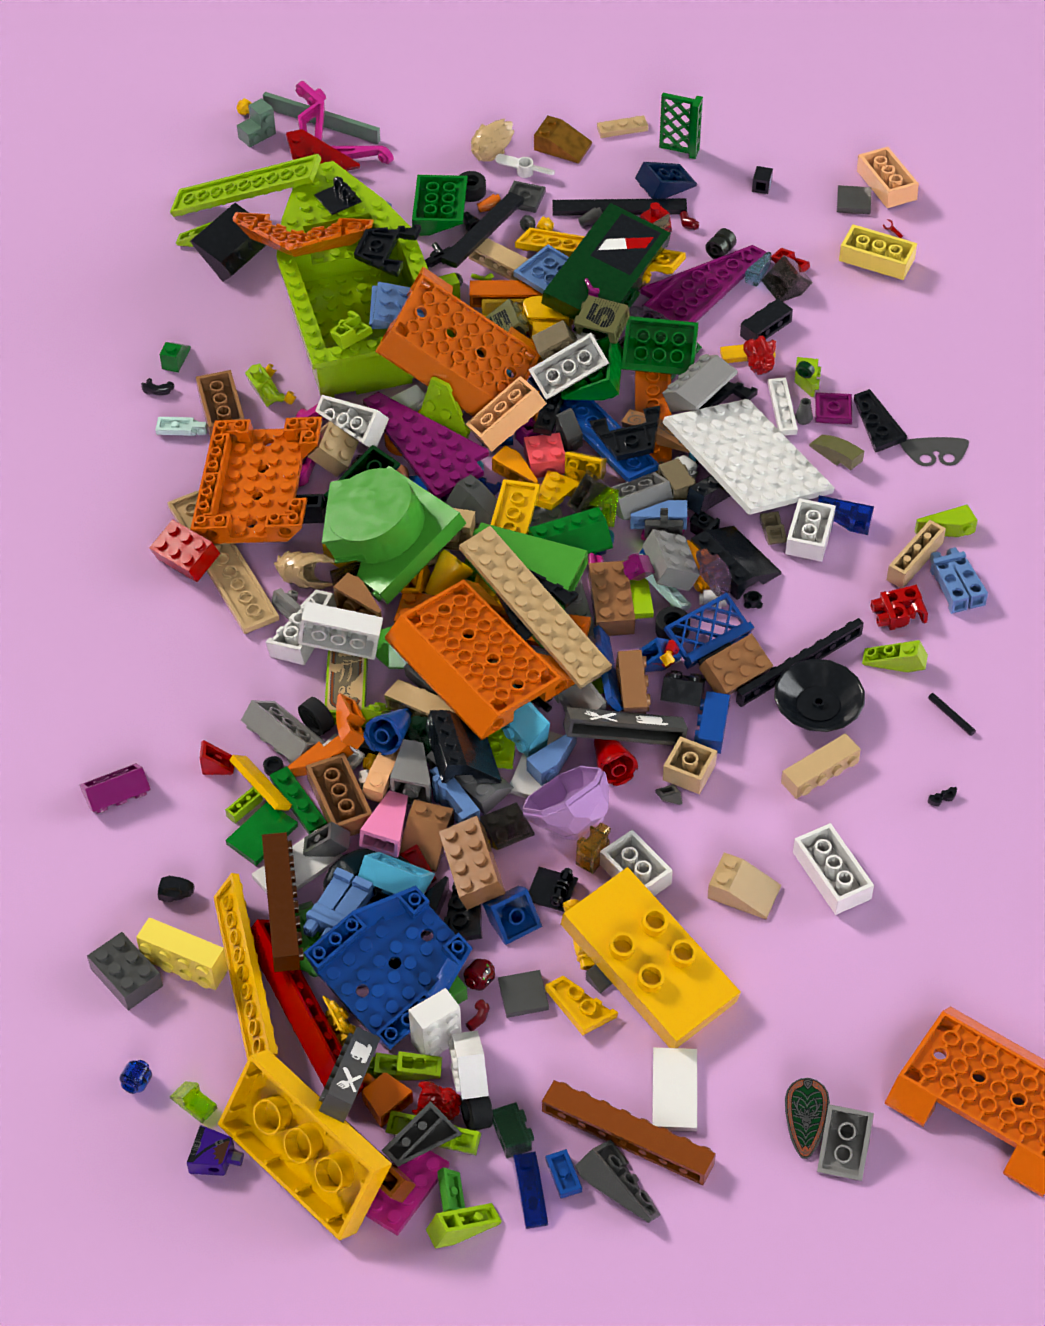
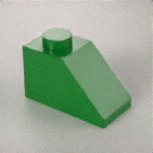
M165 342L159 354L162 369L179 373L191 346Z

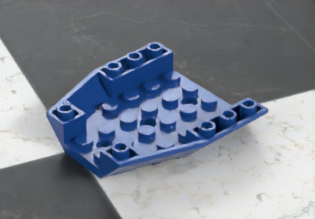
M417 886L352 911L303 953L324 983L368 1032L380 1037L379 1043L389 1050L410 1033L408 1010L445 988L449 991L473 949L459 933L455 935L429 906V899ZM423 931H430L433 934L432 940H423L421 933ZM393 958H397L401 962V966L397 969L389 966V961ZM364 986L368 989L369 993L365 997H360L357 995L356 989Z

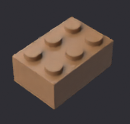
M751 633L706 659L699 667V670L714 692L731 695L742 685H747L757 676L767 673L773 667V664Z
M642 650L618 651L615 665L623 709L620 712L646 714V712H649V706H651L650 694H646L647 687H649L648 675H644L645 668L647 667L646 656H642Z

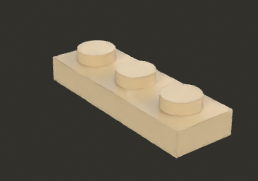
M643 115L597 123V130L600 138L648 131V124Z

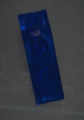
M819 495L818 502L836 506L834 522L850 532L868 535L874 506Z
M536 1151L513 1155V1168L525 1228L548 1226Z

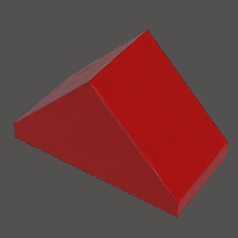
M205 740L201 741L199 758L202 774H233L234 765L230 762L232 755Z

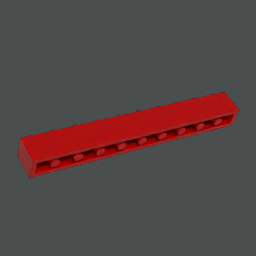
M257 919L251 927V932L254 936V946L258 954V964L265 974L321 1083L325 1087L342 1050V1046L301 970L274 972L270 921ZM361 1084V1086H360V1088H359V1091H358L357 1095H358V1094L362 1091V1089L364 1088V1086H363L362 1084Z

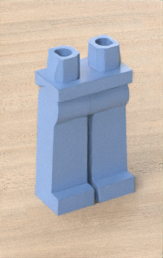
M954 547L947 550L946 556H942L940 552L931 553L930 572L938 581L949 604L948 609L951 614L965 611L967 608L973 609L986 605L988 592L967 560L964 551L959 552Z
M438 768L431 769V788L433 789L434 801L436 803L439 802L441 806L454 808V820L457 824L474 816H477L480 820L479 808L457 780L453 777L447 783H442Z
M337 867L333 873L332 880L318 902L306 913V923L303 927L304 934L314 937L318 931L322 933V937L352 911L366 906L374 896L373 883L359 876L354 878V874Z

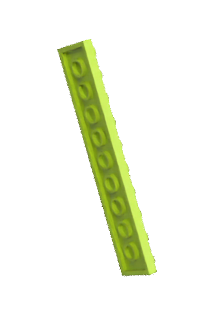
M319 154L181 188L177 193L170 213L173 217L182 216L310 184L314 181L321 157Z

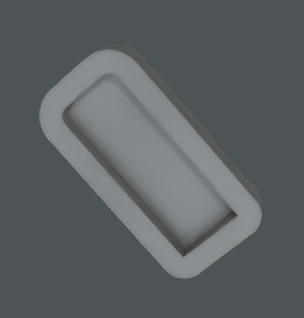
M280 588L273 591L272 605L288 620L293 613H297L301 609L300 605L296 602L298 598L296 590H289L288 593H284L283 589Z

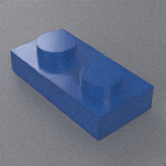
M567 1149L546 1155L545 1160L560 1199L581 1193L582 1186Z

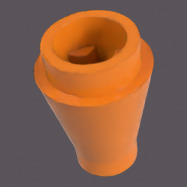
M492 194L477 203L479 212L490 211L501 201L499 194Z

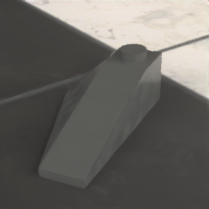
M470 474L455 485L445 503L452 508L475 511L476 525L481 522L491 525L498 499L482 482Z
M611 1139L590 1150L575 1165L582 1179L649 1223L660 1216L648 1193L640 1190L637 1183L639 1181L637 1175L631 1174L626 1167L629 1163L626 1157Z

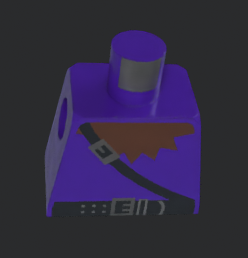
M200 1125L187 1160L188 1171L190 1174L224 1176L229 1164L242 1165L244 1153L234 1151L233 1138Z

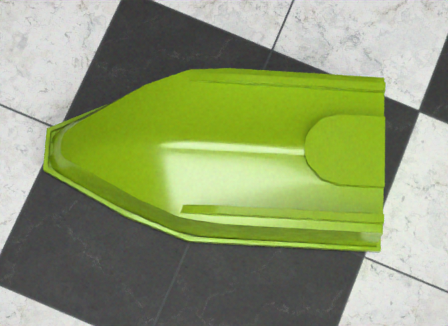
M334 161L319 164L312 183L292 188L281 220V225L286 226L287 231L291 232L292 229L295 231L304 230V233L310 231L311 228L324 226V229H326L331 224L337 223L339 218L373 219L374 224L371 229L388 227V230L397 229L398 226L411 228L382 197ZM338 176L351 187V190L356 193L362 202L331 215L314 194L334 186L333 179ZM399 238L389 257L392 260L403 261V268L399 277H395L355 259L353 253L360 239L350 246L297 257L277 250V263L320 396L325 395L335 398V394L355 391L356 395L413 383V376L375 352L387 329H372L373 334L344 350L335 342L330 331L338 325L341 319L346 320L348 318L347 312L350 310L359 314L361 321L369 326L372 286H377L378 282L411 288L421 268L425 267L428 269L417 240ZM447 330L448 336L454 337L453 332Z

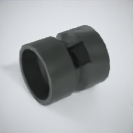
M720 229L706 243V252L713 259L725 256L736 245V236L729 229Z

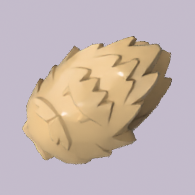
M500 119L486 126L481 124L471 140V151L478 161H493L498 154L505 153L504 149L510 143L514 134L512 121Z
M287 551L282 557L278 555L277 562H274L283 581L290 584L295 583L299 588L325 589V587L334 584L321 581L314 574L317 563H335L334 559L327 557L325 554H316L315 552L302 553L301 551L291 553Z

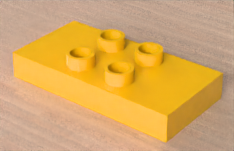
M628 867L563 913L560 925L669 1048L681 1046L734 1005L740 996L741 991Z
M268 1049L252 1054L247 1060L217 1125L233 1138L239 1146L339 1241L356 1234L392 1163L346 1121L343 1123L320 1112L319 1109L322 1105V1102L318 1101L320 1097Z

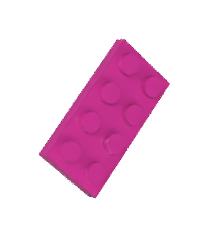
M428 1151L399 1166L398 1168L416 1186L403 1203L391 1199L379 1188L366 1217L398 1236L439 1181L437 1171L443 1167L448 1169L450 1166L449 1162L434 1152Z

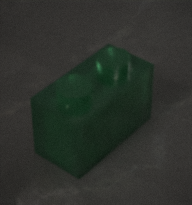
M517 1102L493 1109V1126L506 1159L531 1151L532 1141H534L531 1128L527 1129L525 1122H527L523 1109L519 1110Z

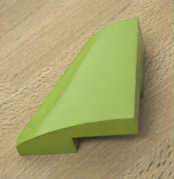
M352 310L347 312L348 318L346 320L341 319L338 325L330 331L335 342L343 350L373 334L372 328L363 323L360 315Z

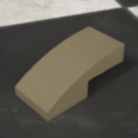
M779 511L760 514L762 529L768 545L787 543Z

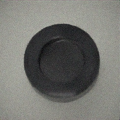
M277 756L268 757L263 762L264 772L268 776L284 768L282 759Z

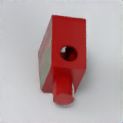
M651 203L650 209L640 215V218L668 232L672 231L670 214L659 203Z

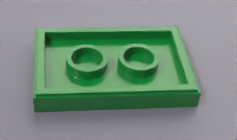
M266 802L225 840L226 845L257 866L264 859L262 835L287 832V836H289L298 827V822L283 811L275 810Z

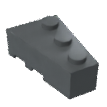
M430 1101L381 1151L395 1166L399 1167L462 1135V1133Z

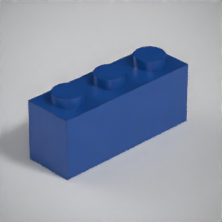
M706 691L705 699L701 698L700 710L703 713L698 714L697 726H700V729L695 730L694 742L717 750V753L721 754L730 694Z

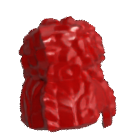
M759 336L756 340L750 339L745 341L743 351L748 357V366L757 375L765 374L773 369L775 364L773 355L776 349L775 340L772 339L766 342L764 336Z
M421 1081L418 1084L422 1091L418 1099L417 1110H412L413 1114L417 1115L431 1101L449 1121L454 1120L455 1116L459 1115L461 1096L450 1087L442 1088L429 1081Z

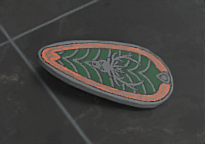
M812 1078L796 1080L789 1086L785 1095V1114L790 1139L796 1152L803 1159L809 1158L821 1141L828 1105L830 1104L829 1094L825 1086Z

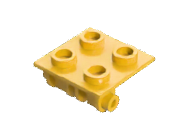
M323 996L329 1009L325 1012L326 1018L343 1047L349 1032L354 1034L356 1028L352 1023H349L348 1018L350 1016L343 1006L340 1008L335 1000L331 1001Z

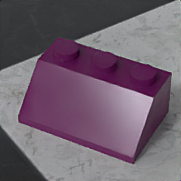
M137 763L80 784L90 810L97 813L108 810V806L116 804V806L128 802V798L134 796L135 798L147 795V791L151 790L143 767Z

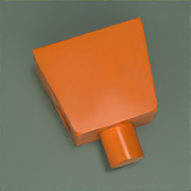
M370 1073L365 1074L362 1085L365 1087L361 1091L362 1100L382 1128L388 1123L391 1110L402 1112L413 1103V1092L388 1073H382L376 1079Z

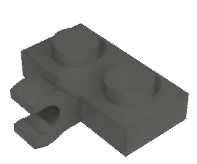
M660 508V520H645L644 538L649 536L652 529L682 535L683 520H668V508Z

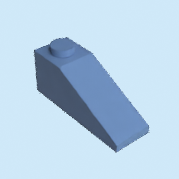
M667 500L631 513L630 529H645V520H660V508H668V520H683V530H687V500Z
M565 734L526 758L527 771L541 786L559 774L577 744V737H568Z

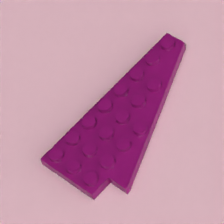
M751 245L641 288L640 293L650 299L643 305V310L659 319L697 322L764 260L767 252Z
M376 392L363 399L365 407L376 409L389 418L384 432L431 494L440 499L451 493L455 485L470 474L476 479L484 476V471L477 462L489 456L488 449L380 392Z

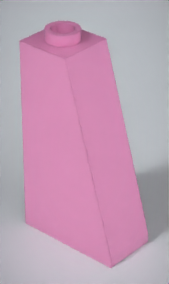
M391 790L388 791L360 829V847L398 858L407 814L408 795Z

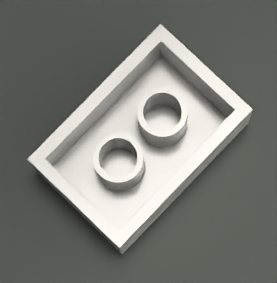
M799 498L787 537L785 554L822 562L834 522L836 506Z
M633 830L600 851V866L612 878L628 867L654 896L672 884L673 870Z
M446 988L408 1010L411 1043L419 1054L440 1056L443 1051L449 1048L448 1042H452V1034L462 1033L460 1006Z
M478 1030L452 1034V1042H448L456 1092L461 1093L462 1100L489 1096L485 1058Z

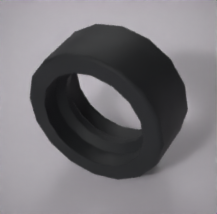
M310 697L298 706L301 720L316 735L322 736L334 727V719L330 711L319 699Z

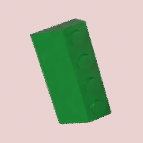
M599 507L529 527V535L587 550V554H595L613 548L607 521Z

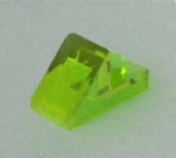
M607 487L589 503L592 506L602 508L601 511L608 527H614L618 503L619 490L613 487Z
M185 1081L170 1096L171 1100L200 1123H203L217 1109V1104L200 1091L197 1082Z

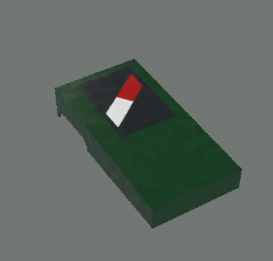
M610 203L543 291L541 304L574 320L581 311L582 303L588 297V287L584 281L588 278L593 288H599V298L627 305L641 287L644 272L652 261L668 247L671 233Z

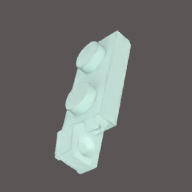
M158 417L155 432L156 435L195 436L196 434L207 435L208 428L206 422H199L192 417Z

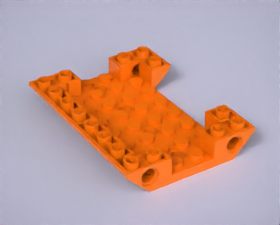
M422 267L407 293L408 298L397 318L388 327L375 352L427 387L434 376L449 383L453 390L451 393L455 402H458L463 411L474 417L518 377L521 376L527 381L531 374L528 369L536 365L540 355L531 339L513 327L507 332L452 294L453 286L425 267ZM417 309L423 311L424 317H420L417 314ZM447 330L453 331L454 337L448 336ZM477 350H481L483 352V358L478 356ZM507 370L513 372V378L507 375Z
M322 417L286 418L284 428L254 430L250 419L215 420L190 530L208 539L213 544L288 542L303 526L307 498H296L303 459L318 446Z
M463 579L401 614L386 634L385 640L462 721L483 740L513 722L514 711L538 696L546 702L575 683L552 656L537 653L497 613L502 610V606L479 583ZM444 610V611H449V612L446 613V614H443V613H440L439 611ZM464 635H472L473 637L465 638ZM492 659L497 660L498 662L490 663L488 662V660ZM513 685H521L522 688L516 689Z
M950 1006L941 1012L905 1064L884 1104L921 1126L925 1125L934 1112L936 1102L1015 1147L1003 1174L1044 1197L1045 1060ZM941 1052L946 1058L937 1059L934 1053ZM981 1075L985 1080L977 1082L973 1079V1076ZM1016 1097L1021 1098L1024 1104L1017 1105L1012 1099Z

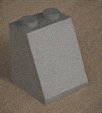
M403 739L390 775L391 791L408 795V805H412L414 799L432 803L431 783L423 743L416 740Z

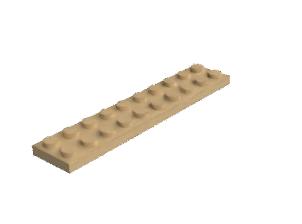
M199 490L167 502L168 508L175 520L189 529L191 528ZM235 543L214 544L221 554L209 567L207 573L243 633L247 634L278 621L279 615Z
M491 526L459 545V550L580 689L612 668V664Z

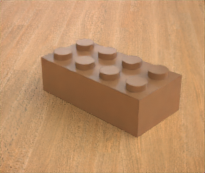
M231 370L196 376L197 390L210 439L215 420L245 419Z
M624 561L589 563L588 578L595 627L599 625L608 636L635 634L630 580L624 574L622 563Z
M342 753L306 765L308 782L327 824L334 822L350 831V836L359 834L360 829L372 812L345 754Z
M477 816L439 831L458 896L467 910L506 894L485 828Z

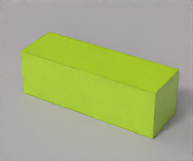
M254 787L250 788L225 809L226 817L236 824L263 801L262 795Z

